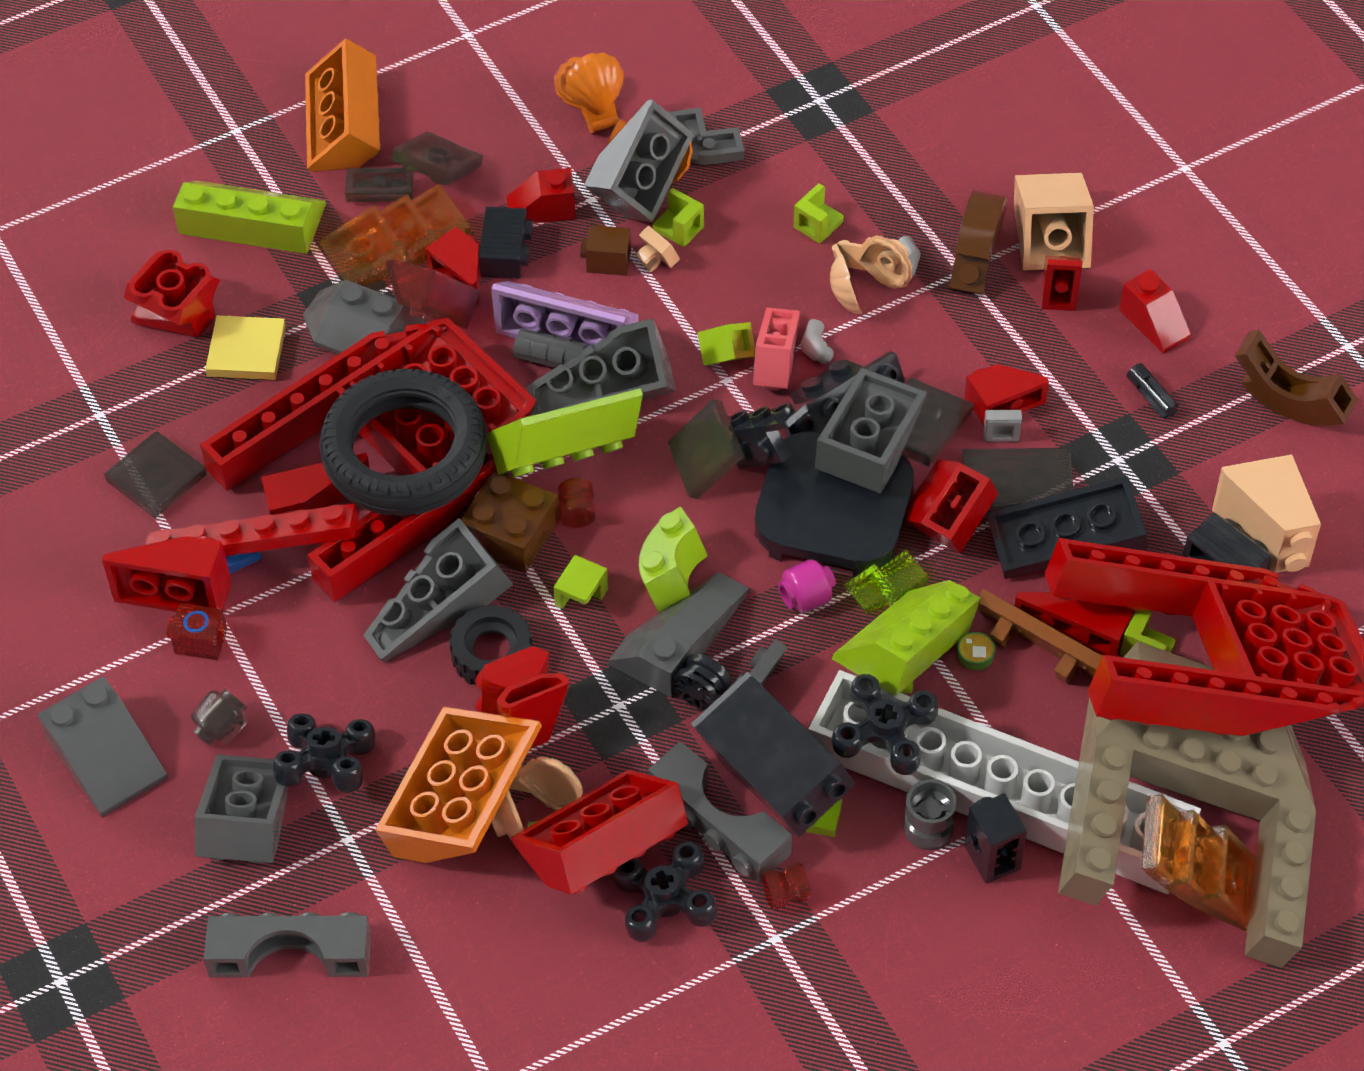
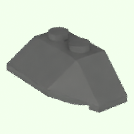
M348 280L320 290L303 313L304 321L314 345L335 354H340L370 333L384 331L386 335L405 331V326L427 324L406 302Z

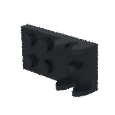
M1128 476L986 513L1004 579L1046 569L1059 538L1146 551L1148 547L1147 534Z

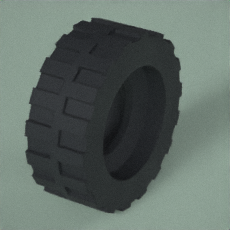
M491 604V606H478L477 609H470L465 612V615L462 618L459 617L455 622L456 625L451 629V639H449L453 667H456V673L460 678L463 677L465 682L470 685H476V677L484 668V665L496 661L482 660L475 655L473 645L478 637L489 633L504 635L510 643L509 651L504 657L532 646L529 624L523 620L522 615L512 611V608L506 606L505 608L499 607L495 604Z

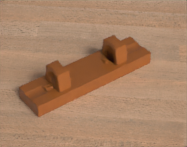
M982 589L978 595L981 598L978 611L997 622L991 632L992 640L1005 648L1016 633L1061 659L1054 672L1056 673V678L1069 684L1078 670L1094 677L1102 658L1100 654L989 591Z

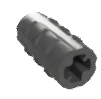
M521 328L514 342L513 353L514 358L529 361L531 364L538 363L548 368H556L581 354V351L589 345L574 341L572 338L566 339L557 337L556 334L541 333L540 330L532 331Z

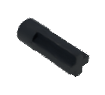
M1143 363L1136 364L1128 371L1127 378L1163 419H1166L1170 414L1174 415L1178 411L1176 408L1179 404Z

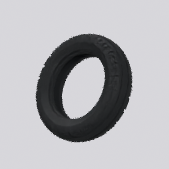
M396 369V371L380 372L376 376L366 377L357 382L358 384L355 383L349 387L331 406L325 417L320 435L322 463L327 476L336 489L349 501L363 509L384 515L394 514V516L426 513L432 511V509H438L459 497L473 483L481 470L487 451V429L484 417L470 394L459 384L445 376L419 369L415 371L413 369ZM397 409H420L436 414L447 422L455 435L450 451L438 464L425 471L403 476L386 475L369 469L356 457L353 446L359 431L365 424L383 413Z

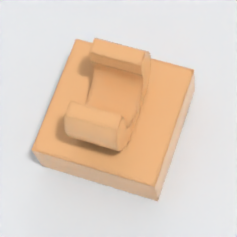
M649 225L639 234L646 246L637 252L636 257L642 261L641 264L650 272L655 270L661 261L672 268L680 260L673 246Z

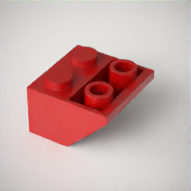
M937 459L910 501L904 523L961 554L999 493L990 478L960 462Z

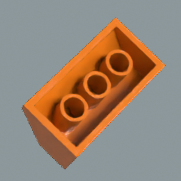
M345 38L305 73L307 169L312 172L360 168L369 159H373L380 151L376 55Z

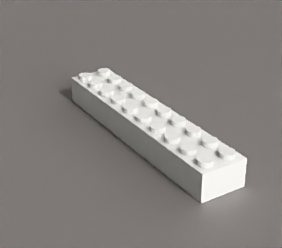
M842 670L838 671L808 731L843 767L906 792H909L910 788L919 781L926 779L940 780L948 784L955 792L957 798L956 811L967 816L969 814V807L973 806L978 800L984 797L994 798L1005 793L1027 830L1026 839L1061 853L1065 852L1078 761L938 708L937 718L930 725L918 726L914 724L904 731L905 737L908 740L914 741L921 750L920 766L913 774L900 775L896 773L890 764L889 750L877 748L871 743L864 745L856 756L843 758L838 756L832 747L834 729L839 724L845 722L858 724L864 721L867 715L863 709L856 707L852 703L850 697L851 683L857 676ZM881 689L882 699L893 700L899 705H904L911 698L901 693L895 697ZM1129 781L1115 874L1169 895L1194 836L1201 808Z

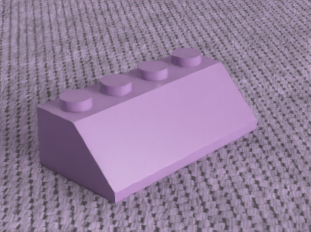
M506 281L493 284L491 289L495 331L497 334L516 338L519 330L524 328L532 331L540 330L541 333L549 335L556 334L557 337L572 338L574 341L593 346L609 336L608 333L616 328L638 322V314L628 310L616 309L597 304L593 301L565 296L558 292L553 293L527 284Z

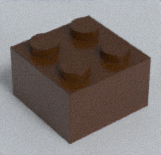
M493 470L461 520L496 562L526 574L560 521L558 495L509 475H498V472Z

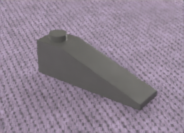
M651 318L616 328L608 333L609 336L593 346H588L564 365H559L526 387L527 392L537 402L532 416L639 388L642 391V400L677 392L670 360L654 319Z
M460 518L428 544L424 550L426 556L415 571L410 569L404 578L406 584L396 598L387 601L363 636L384 663L456 624L455 622L458 618H462L465 612L470 609L474 610L478 606L489 605L513 585L501 567Z
M719 572L690 591V596L661 611L630 632L610 657L608 665L672 697L676 692L672 682L674 676L680 669H684V663L691 654H704L749 594L750 588Z

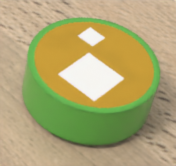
M971 632L960 639L957 658L964 667L970 670H983L992 664L995 655V644L989 636L980 632Z

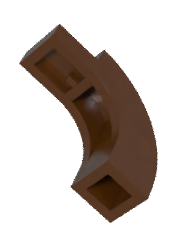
M972 191L958 236L949 288L984 294L992 252L998 231L1002 230L1008 197Z
M1260 330L1248 332L1235 354L1236 359L1247 373L1241 382L1244 388L1268 409L1299 423L1315 426L1345 424L1358 400L1341 374L1314 377L1299 373L1287 366L1278 357Z

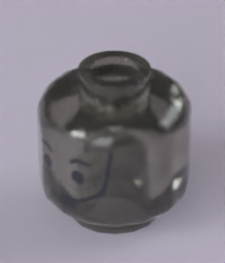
M226 689L221 693L215 690L210 691L191 713V719L197 725L192 732L209 746L214 741L221 745H228L246 725L248 718L244 711L247 707Z

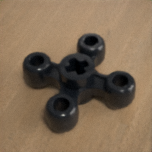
M870 674L858 675L851 683L850 697L852 703L856 707L863 709L867 716L864 721L858 724L845 722L836 726L832 734L834 752L843 758H851L856 756L864 745L871 743L877 748L889 750L890 764L896 773L900 775L913 774L920 766L921 750L914 741L908 740L905 737L904 731L914 724L927 726L935 721L939 708L937 697L929 691H917L907 703L899 705L893 700L882 699L881 685L875 676Z
M299 713L293 715L287 722V739L291 746L303 750L299 753L285 750L275 756L273 760V775L276 782L282 786H294L300 783L304 774L309 771L315 777H332L335 788L341 792L356 791L363 782L362 764L355 757L346 755L349 753L363 755L372 751L375 746L374 726L367 720L357 719L351 721L346 726L345 732L340 734L334 728H317L315 719L309 714Z
M687 841L677 845L673 851V861L670 866H657L647 871L640 860L635 858L618 866L617 870L613 873L614 881L620 890L627 893L639 891L645 896L641 905L632 907L625 915L627 933L634 941L646 942L652 939L657 932L659 917H672L680 911L687 915V918L693 925L698 927H706L715 921L717 917V904L713 895L705 890L692 892L685 887L686 881L689 878L698 876L704 868V855L700 846L696 843Z

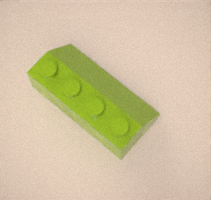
M204 181L183 182L173 205V211L178 232L182 235L308 254L326 202L325 200Z
M641 388L521 418L488 432L487 438L498 475L512 472L515 478L535 472L534 465L542 464L545 470L565 464L564 457L572 456L575 462L594 456V449L602 448V452L605 454L624 448L622 441L635 437L643 396Z
M951 580L910 590L833 654L832 660L857 675L870 674L875 676L879 680L881 689L896 697L964 635L969 633L981 598L968 591L966 587L956 584Z

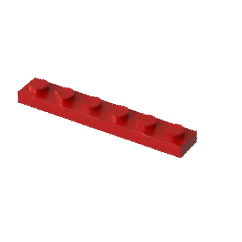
M355 503L310 510H297L276 515H262L241 520H227L206 525H193L172 530H159L148 533L145 545L182 536L210 537L217 541H222L225 556L351 539L355 536L359 512Z

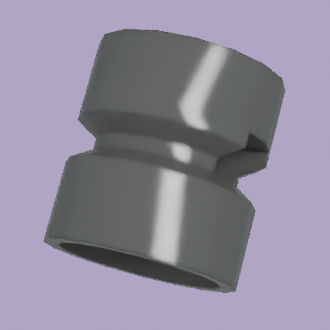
M926 779L914 784L907 793L904 832L912 845L925 850L939 849L946 845L953 836L957 798L955 792L948 784L940 780Z

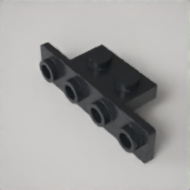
M889 351L865 367L846 359L832 363L829 369L820 375L804 380L801 386L790 392L794 404L806 403L809 410L789 428L785 429L787 435L799 432L822 433L861 368L904 383L905 378L897 354Z
M787 402L772 409L764 406L749 413L746 410H742L732 416L720 414L707 422L706 426L708 428L698 437L702 443L722 440L728 449L730 458L737 464L739 469L782 463L792 453L778 430L789 428L809 408L806 403L791 405L790 402Z

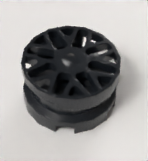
M698 653L691 654L684 663V669H680L672 679L673 686L680 697L691 706L705 711L732 686L730 685L732 678L721 664L706 655Z

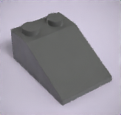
M648 99L598 155L584 186L625 218L653 222L694 133L654 100Z
M861 368L817 440L815 469L881 494L899 462L926 400L927 392Z
M104 676L37 714L46 740L101 817L168 778L166 771L126 706Z
M216 755L195 814L196 857H208L212 860H242L255 864L263 862L273 863L280 840L289 786H282L276 782L273 775L274 759Z

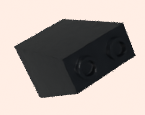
M746 672L691 723L723 766L798 837L813 826L821 816L856 785L843 765L749 672Z

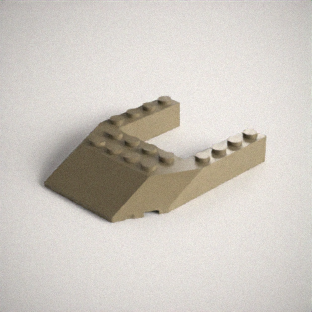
M1137 642L1123 657L1214 670L1213 667ZM1089 698L1058 894L1096 906L1114 885L1129 778L1133 777L1260 820L1244 956L1282 968L1302 949L1316 817L1306 763L1292 726L1288 725L1250 735L1237 736L1229 734L1218 735L1213 732L1192 729L1181 730L1176 727L1155 724L1144 725L1140 722L1118 719L1108 720L1103 717H1096Z

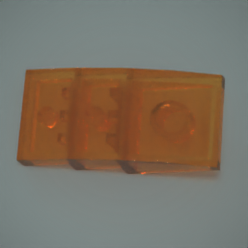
M438 183L414 200H411L406 194L380 212L373 205L318 242L344 280L363 286L385 279L426 261V248L454 227H458L466 235H473L474 232Z
M1162 794L1147 796L1141 869L1160 886L1187 904L1220 921L1247 931L1256 857L1226 825L1210 827L1195 810L1178 811Z

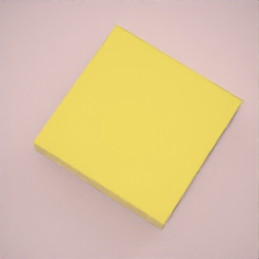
M217 315L205 368L207 377L276 380L286 329L285 319Z

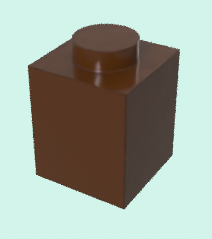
M590 225L588 238H582L580 257L586 258L588 273L627 276L632 251L631 228Z

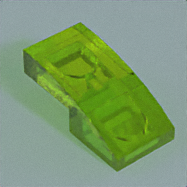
M905 550L879 569L873 564L847 582L845 588L867 614L896 602L908 591L918 589L928 583L929 579L909 552Z

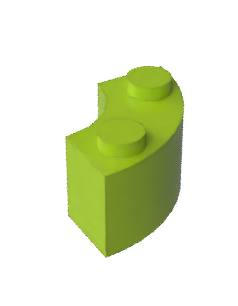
M681 506L661 517L659 523L646 538L639 557L641 578L658 613L690 596L688 589L689 576L696 565L708 556L695 526Z

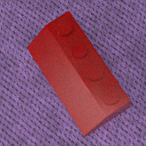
M628 769L511 838L514 846L547 887L573 895L586 890L588 884L598 878L613 874L618 866L628 860L643 856L648 848L658 842L674 837L675 832L689 823L678 782Z

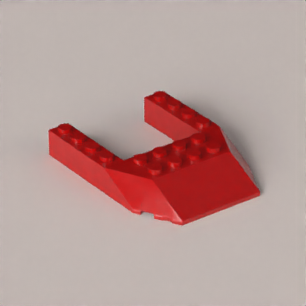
M447 317L433 320L428 324L405 326V331L386 335L384 331L370 333L202 442L200 448L206 471L228 491L321 430L331 406L349 387L355 383L358 384L357 382L366 377L376 376L377 373L388 370H426L456 382L477 403L484 417L487 433L521 418L529 417L537 402L532 395ZM397 409L383 413L370 420L358 433L401 476L416 474L438 464L450 451L455 436L451 427L441 417L420 409ZM488 438L486 456L481 470L473 483L459 497L438 509H432V511L417 515L414 513L409 516H394V514L384 515L371 511L358 520L354 538L325 542L308 554L312 580L335 603L450 524L483 487L493 470L497 471Z
M1063 538L1058 539L1045 571V577L1053 597L1068 601L1073 599L1088 601L1102 606L1108 604L1128 607L1136 611L1142 609L1157 611L1171 616L1176 614L1191 616L1214 670L1103 655L1087 691L1096 717H1103L1108 720L1118 719L1140 722L1144 725L1170 726L1181 730L1207 731L1218 735L1245 736L1364 707V641L1344 601L1330 595L1321 594L1301 583L1297 589L1277 581L1279 574L1263 568Z

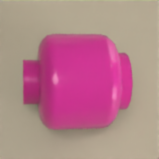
M809 559L786 569L782 574V581L778 583V588L783 602L789 609L794 608L797 612L807 613L827 604L831 600L832 587L836 585V581L828 566L822 567L816 560Z

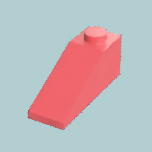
M766 307L755 348L753 385H758L763 389L771 391L780 390L781 388L788 389L800 311Z

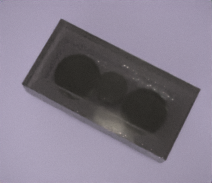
M347 168L346 202L413 201L414 168Z

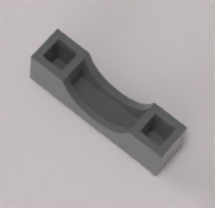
M681 741L648 769V775L678 782L689 823L686 827H694L703 835L705 842L711 849L716 852L722 851L728 856L734 867L742 875H750L760 883L792 854V834L765 811L749 816H733L719 811L707 800L704 792L708 785V764Z
M307 912L299 916H281L276 913H263L260 916H241L236 913L208 916L204 962L209 978L250 977L256 965L263 958L283 949H300L313 954L324 965L328 977H369L371 930L368 915L345 912L339 916H321L317 913Z

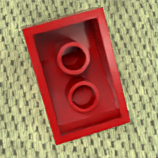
M182 536L107 553L102 557L103 567L114 602L186 614L192 611H202L210 618L220 619L232 585L222 541H217L210 537Z

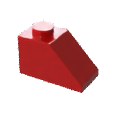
M571 168L537 171L506 196L507 207L526 208L527 220H533V223L576 219Z
M454 227L426 248L428 270L475 307L479 304L480 245L475 237L470 234L466 235L458 227Z
M1045 256L1041 309L1076 311L1083 261L1080 258Z
M1148 269L1123 284L1119 311L1163 354L1190 339L1191 333L1173 290L1154 271Z
M995 364L985 369H977L972 374L966 376L964 398L984 426L986 410H1021L1022 413L1045 404L1049 380L1043 375Z

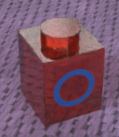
M179 603L175 617L171 616L168 621L166 634L167 638L171 639L175 654L218 661L228 629L222 609Z

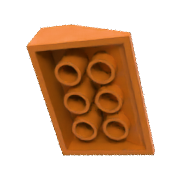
M443 707L375 829L392 856L429 863L475 853L542 727L540 722Z

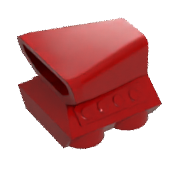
M157 250L127 282L124 299L137 304L136 309L131 315V322L139 326L199 337L215 318L212 299L220 279L212 276L209 268L204 264H188L183 262L181 254L175 250Z
M531 646L484 665V668L479 672L475 680L476 686L482 692V696L479 697L475 704V709L477 712L501 715L506 718L514 717L539 721L542 727L530 748L532 749L550 740L569 688V679L561 673L548 674L549 652Z

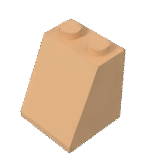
M1082 173L1015 175L1014 211L1023 270H1043L1045 256L1080 258L1083 261L1082 268H1091L1094 205Z
M1292 454L1222 467L1212 511L1224 519L1229 518L1239 526L1240 531L1250 539L1259 540L1265 544L1268 552L1272 555L1269 569L1272 572H1296L1309 567L1321 523Z

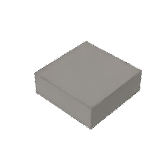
M986 410L983 428L984 442H1018L1022 424L1021 410Z

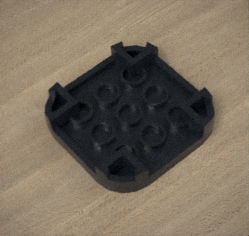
M799 432L789 435L784 441L792 455L782 463L769 465L755 510V537L769 551V557L782 562L783 556L786 554L852 568L853 577L867 578V572L881 569L886 564L891 566L896 557L897 545L910 498L912 499L914 470L910 461L903 454L901 455L893 474L880 494L815 469L817 440L821 433Z

